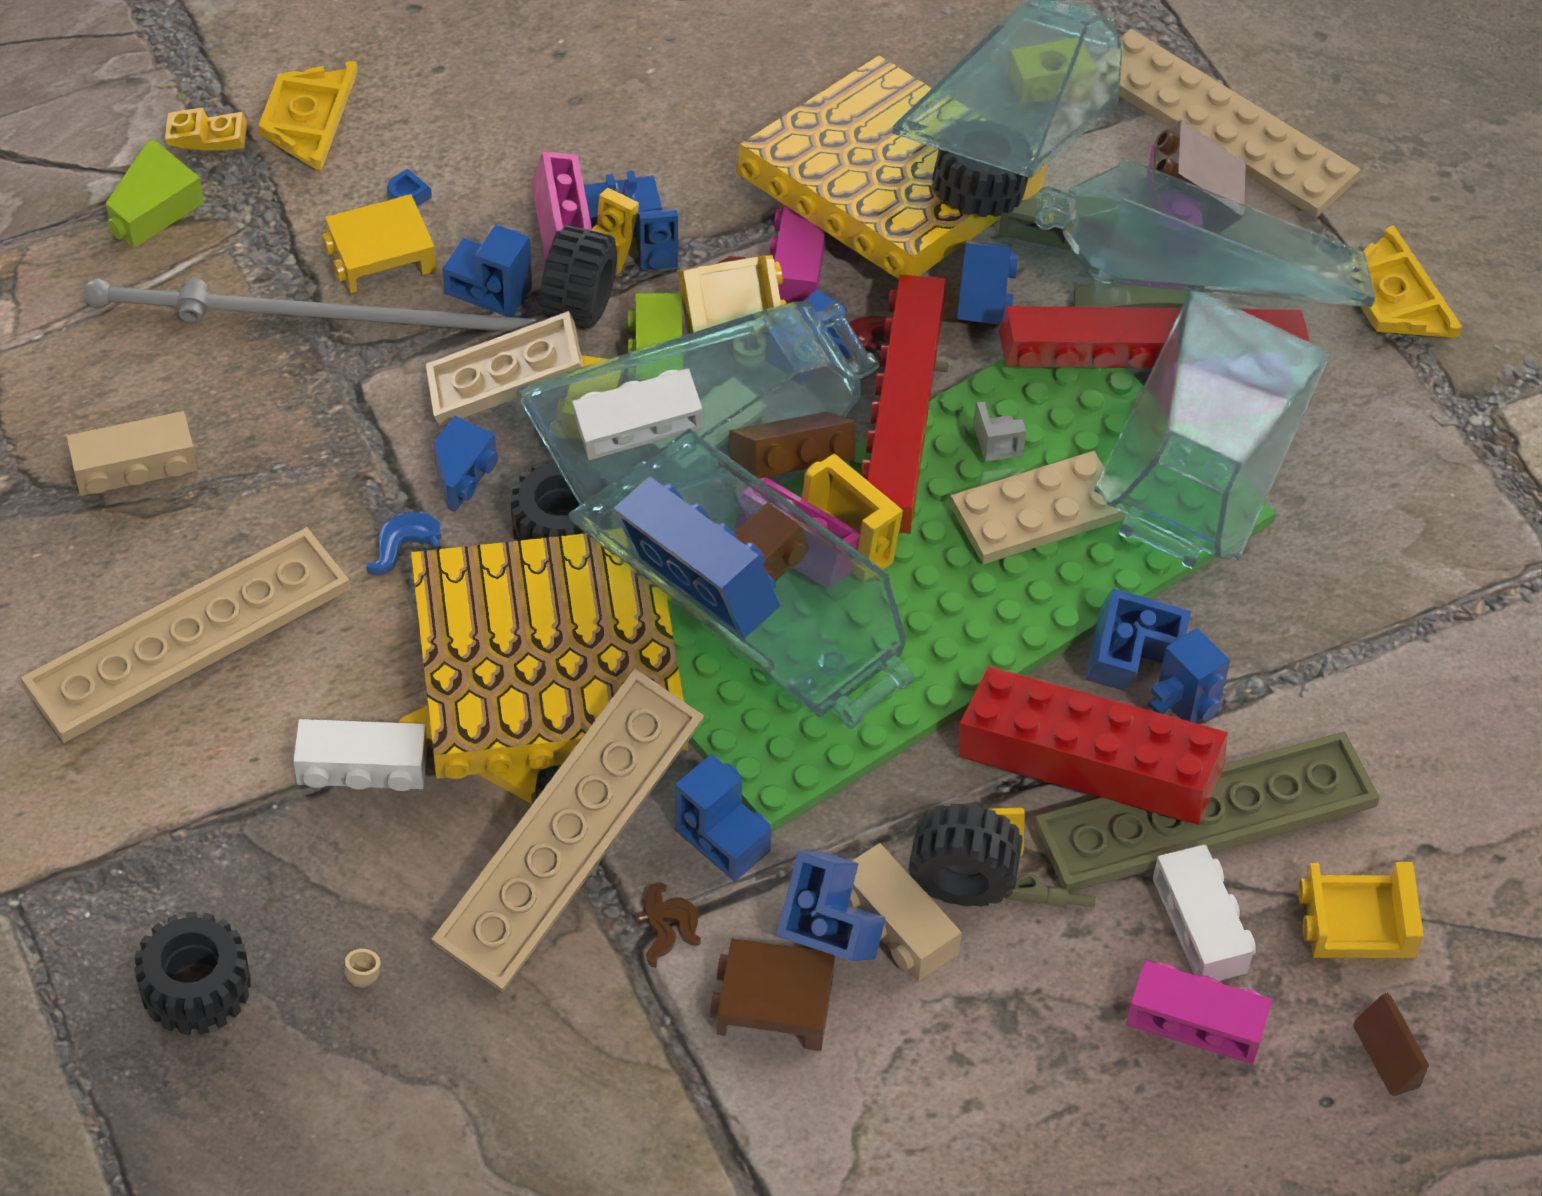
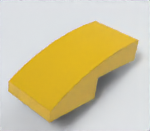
M203 107L168 113L164 140L167 145L194 150L220 151L242 149L245 144L247 121L243 112L207 117Z
M606 188L599 195L597 224L592 228V231L614 237L617 248L615 275H618L622 271L630 249L636 226L639 202L610 188Z

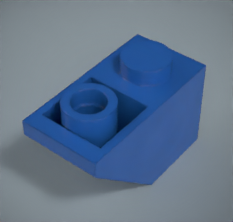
M677 210L638 211L636 241L641 270L678 267Z
M457 416L452 418L434 441L436 469L448 509L456 512L464 500H470L476 491L480 479L485 473H491L498 461L495 434Z

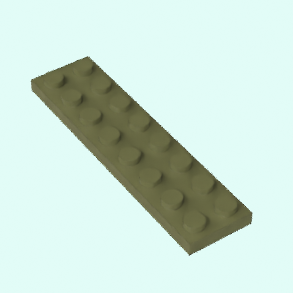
M1343 731L1226 763L1200 825L1109 799L1099 798L1036 815L1034 826L1061 887L1068 889V893L1153 870L1156 866L1157 857L1160 855L1206 844L1210 853H1214L1377 807L1380 797L1346 732Z

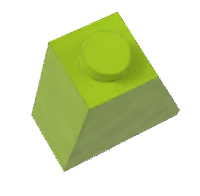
M154 139L149 140L106 202L109 218L107 226L115 238L123 239L132 248L141 245L204 204L200 177Z

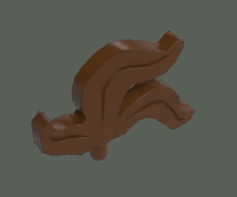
M663 883L651 885L648 888L644 902L645 912L635 916L636 922L648 921L650 928L657 933L655 942L646 952L647 962L653 968L657 967L658 958L668 954L675 946V931L666 922L679 924L681 937L686 943L693 946H698L701 943V938L695 935L698 925L697 908L682 897L671 898L663 902L661 893L667 890V885Z

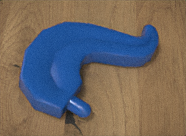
M409 512L391 518L382 526L379 534V559L375 563L368 562L366 564L367 573L382 575L393 570L397 562L400 546L405 542L411 541L421 544L430 542L433 548H438V539L442 538L440 522L429 513Z

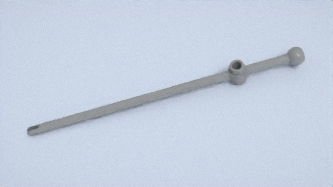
M100 278L92 279L85 287V301L91 307L103 308L110 302L174 306L179 309V317L191 323L199 322L202 314L207 309L513 332L540 322L537 319L214 295L208 294L207 284L196 278L187 279L184 287L179 292L111 287L106 280Z

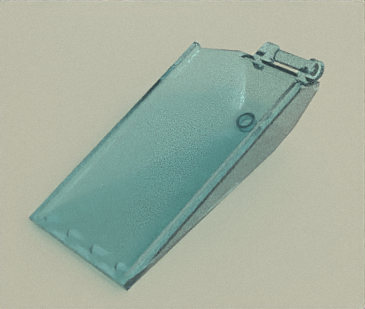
M1024 0L893 125L892 134L1032 178L1117 105L1123 49L1120 34L1115 30L1116 19L1091 10V6L1083 2L1067 3L1060 0Z
M1125 157L1121 158L1119 165L1071 187L1068 193L1046 186L1041 188L1036 196V202L1039 207L1035 213V223L1043 230H1049L1053 227L1063 229L1064 237L1086 271L1091 272V276L1102 283L1112 284L1114 281L1122 285L1372 307L1375 301L1365 252Z
M1192 287L1093 491L1101 494L1108 505L1127 514L1118 534L1128 539L1133 536L1183 560L1181 564L1191 569L1194 568L1202 550L1221 559L1232 557L1239 560L1332 353ZM1138 520H1141V521H1143V522H1145V523H1147V524H1150V525H1152V526H1154V527H1156V528H1158V529H1160V530H1162V531H1164V532H1166V533H1168V534H1170V535H1173V536H1175V537H1177V538H1179V539H1181V540H1183V541L1189 543L1190 546L1187 545V544H1185V543H1183V542H1181V541H1179V540H1177V539H1175V538H1173V537H1170V536H1168V535H1166V534H1164V533H1162V532H1160V531H1158V530H1156V529H1154V528H1152V527H1149V526H1147V525H1145V524L1139 522Z
M810 301L792 302L517 389L516 395L586 517L590 519L614 512L613 508L649 476L663 486L666 484L672 485L680 492L739 474L740 472L730 469L729 430L826 411L845 417L860 399L861 382L859 378L872 374L879 367V363L874 355L867 353L846 320L847 313L841 303L831 304L823 311L816 312ZM833 326L852 356L853 362H847L827 330L828 327ZM689 368L703 409L704 428L588 460L575 419L572 401L580 399L590 392L602 393L619 388L622 384L629 381L641 382L658 377L661 373L668 370L680 371Z
M690 428L569 513L570 520L776 689L802 709L818 718L832 710L846 727L853 729L863 721L865 713L896 689H904L914 681L911 669L898 659L902 655L907 639L890 585V575ZM649 476L663 486L666 484L672 485L689 505L693 503L698 504L708 514L711 521L717 525L724 523L733 532L739 529L767 502L802 526L810 550L798 565L791 567L776 581L774 592L780 607L745 639L634 554L613 508ZM881 670L887 674L886 677L852 702L847 698Z

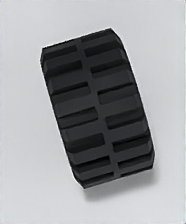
M970 122L968 125L965 123L958 124L956 128H950L946 131V135L942 136L932 176L934 181L933 188L939 192L938 196L942 201H948L950 207L963 210L962 213L970 215L973 213L977 214L978 217H986L987 215L997 217L1001 216L1002 212L1010 213L1014 211V207H1018L1024 197L1033 160L1032 153L1029 152L1030 147L1026 142L1021 141L1019 135L1010 133L1009 129L1005 127H997L987 122L986 124H980L979 122Z
M571 225L564 226L559 232L549 251L542 277L540 299L544 317L551 318L569 311L575 325L589 329L595 326L607 306L616 273L617 248L612 235Z
M556 459L547 460V465L542 466L537 463L531 466L532 472L524 471L519 476V482L514 483L511 496L512 533L517 541L612 530L609 485L606 480H601V473L596 469L589 471V465L580 462L576 465L573 464V459H564V462L557 463ZM558 509H567L575 512L566 516L548 514V512Z
M970 804L937 806L934 810L924 812L922 818H919L916 823L908 871H910L909 875L928 893V896L940 899L945 903L967 907L989 906V903L997 904L1002 902L1003 898L1011 896L1013 889H1015L1023 842L1022 835L1019 834L1020 830L1018 827L1010 823V819L996 814V811L991 809H984Z
M186 912V918L178 919L177 915H173L167 918L168 924L162 926L160 923H157L151 928L153 936L144 935L140 941L141 950L136 951L134 958L136 964L134 971L141 1000L145 1010L148 1009L150 1018L155 1023L162 1021L163 1028L171 1032L175 1027H179L180 1033L190 1035L192 1029H199L200 1034L210 1032L209 1026L215 1024L218 1028L227 1024V1016L230 1015L235 1018L241 1012L240 1003L246 1004L249 998L248 988L251 987V975L245 945L242 944L240 934L237 930L231 931L230 923L224 919L216 923L215 916L209 913H205L203 918H198L196 912ZM206 964L215 968L207 977L196 982L182 983L171 979L177 971L188 965Z

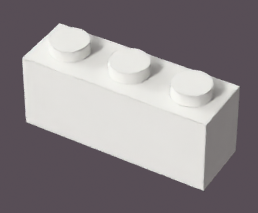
M689 368L680 371L668 370L652 379L641 382L629 381L622 384L619 388L602 393L590 392L580 399L572 401L575 419L588 460L704 428L703 409Z
M299 719L293 761L297 785H307L314 788L349 786L353 789H366L368 787L391 788L397 791L423 789L428 750L426 724Z
M1206 844L1158 856L1153 881L1194 975L1209 976L1220 981L1247 974L1252 956L1256 953L1255 941L1251 932L1243 929L1239 920L1240 911L1237 900L1233 894L1227 893L1223 884V870L1218 859H1212Z

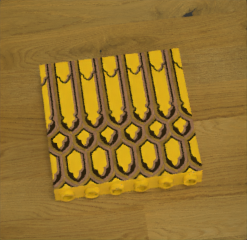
M877 56L740 143L736 174L897 279H899L900 274L920 276L963 246L967 240H971L1001 219V216L993 217L992 215H987L986 217H978L977 214L971 213L969 215L962 213L963 210L954 209L949 206L948 201H942L938 196L939 192L933 188V171L942 136L946 135V131L950 128H956V125L962 123L968 125L970 122H979L980 124H986V122L881 56ZM1030 149L1029 152L1032 153L1033 160L1022 200H1027L1042 190L1049 162Z
M624 530L411 552L436 779H460L467 775L484 773L503 774L510 770L527 768L546 769L554 765H562L634 668L684 701L664 579L636 558ZM688 743L685 745L682 751L688 750Z

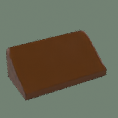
M1389 993L1382 994L1355 1020L1353 1025L1388 1092L1392 1096H1397L1420 1088L1429 1064L1392 996Z

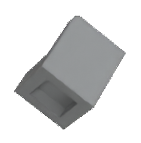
M977 402L973 427L985 462L1023 456L1026 438V428L1023 419L1013 420L1011 416L990 418L985 402Z

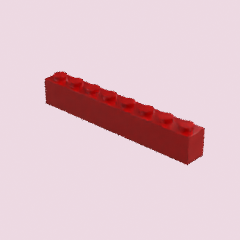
M900 274L898 290H890L888 310L889 312H894L893 317L886 316L884 339L889 340V345L882 344L880 353V367L885 368V372H877L875 395L881 397L880 401H873L871 424H876V429H868L866 453H871V459H863L861 476L903 510L899 533L911 534L944 311L945 278Z
M1006 306L999 329L1006 367L1176 369V367L1276 354L1284 369L1290 370L1301 369L1311 345L1302 310Z

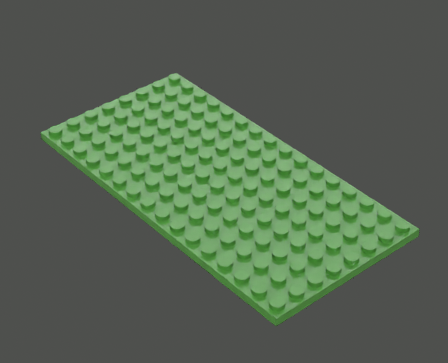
M1003 358L930 400L911 534H898L894 562L867 582L862 581L854 574L853 570L851 575L829 588L817 583L812 577L797 568L791 567L775 583L776 588L774 592L780 607L743 639L728 627L721 631L692 609L682 592L664 580L684 702L704 715V721L688 742L703 760L712 754L723 764L728 763L738 771L742 779L741 803L751 812H758L764 816L770 824L772 832L962 716L988 666L1023 676L1030 674L1095 633L1100 607L1113 588L1151 599L1273 524L1276 513L1187 427L1178 428L1166 406L1126 368L1006 367ZM977 402H985L990 418L1011 416L1013 420L1023 419L1026 428L1023 456L985 462L973 427ZM867 436L855 442V459L844 461L860 475H862L863 459H871V453H866ZM1095 451L1129 508L1127 519L982 564L950 507L951 495ZM805 472L780 486L802 498ZM738 510L715 522V524L724 523L733 531Z

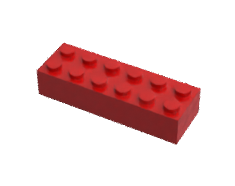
M988 666L960 721L959 757L1200 825L1225 766L1228 732Z

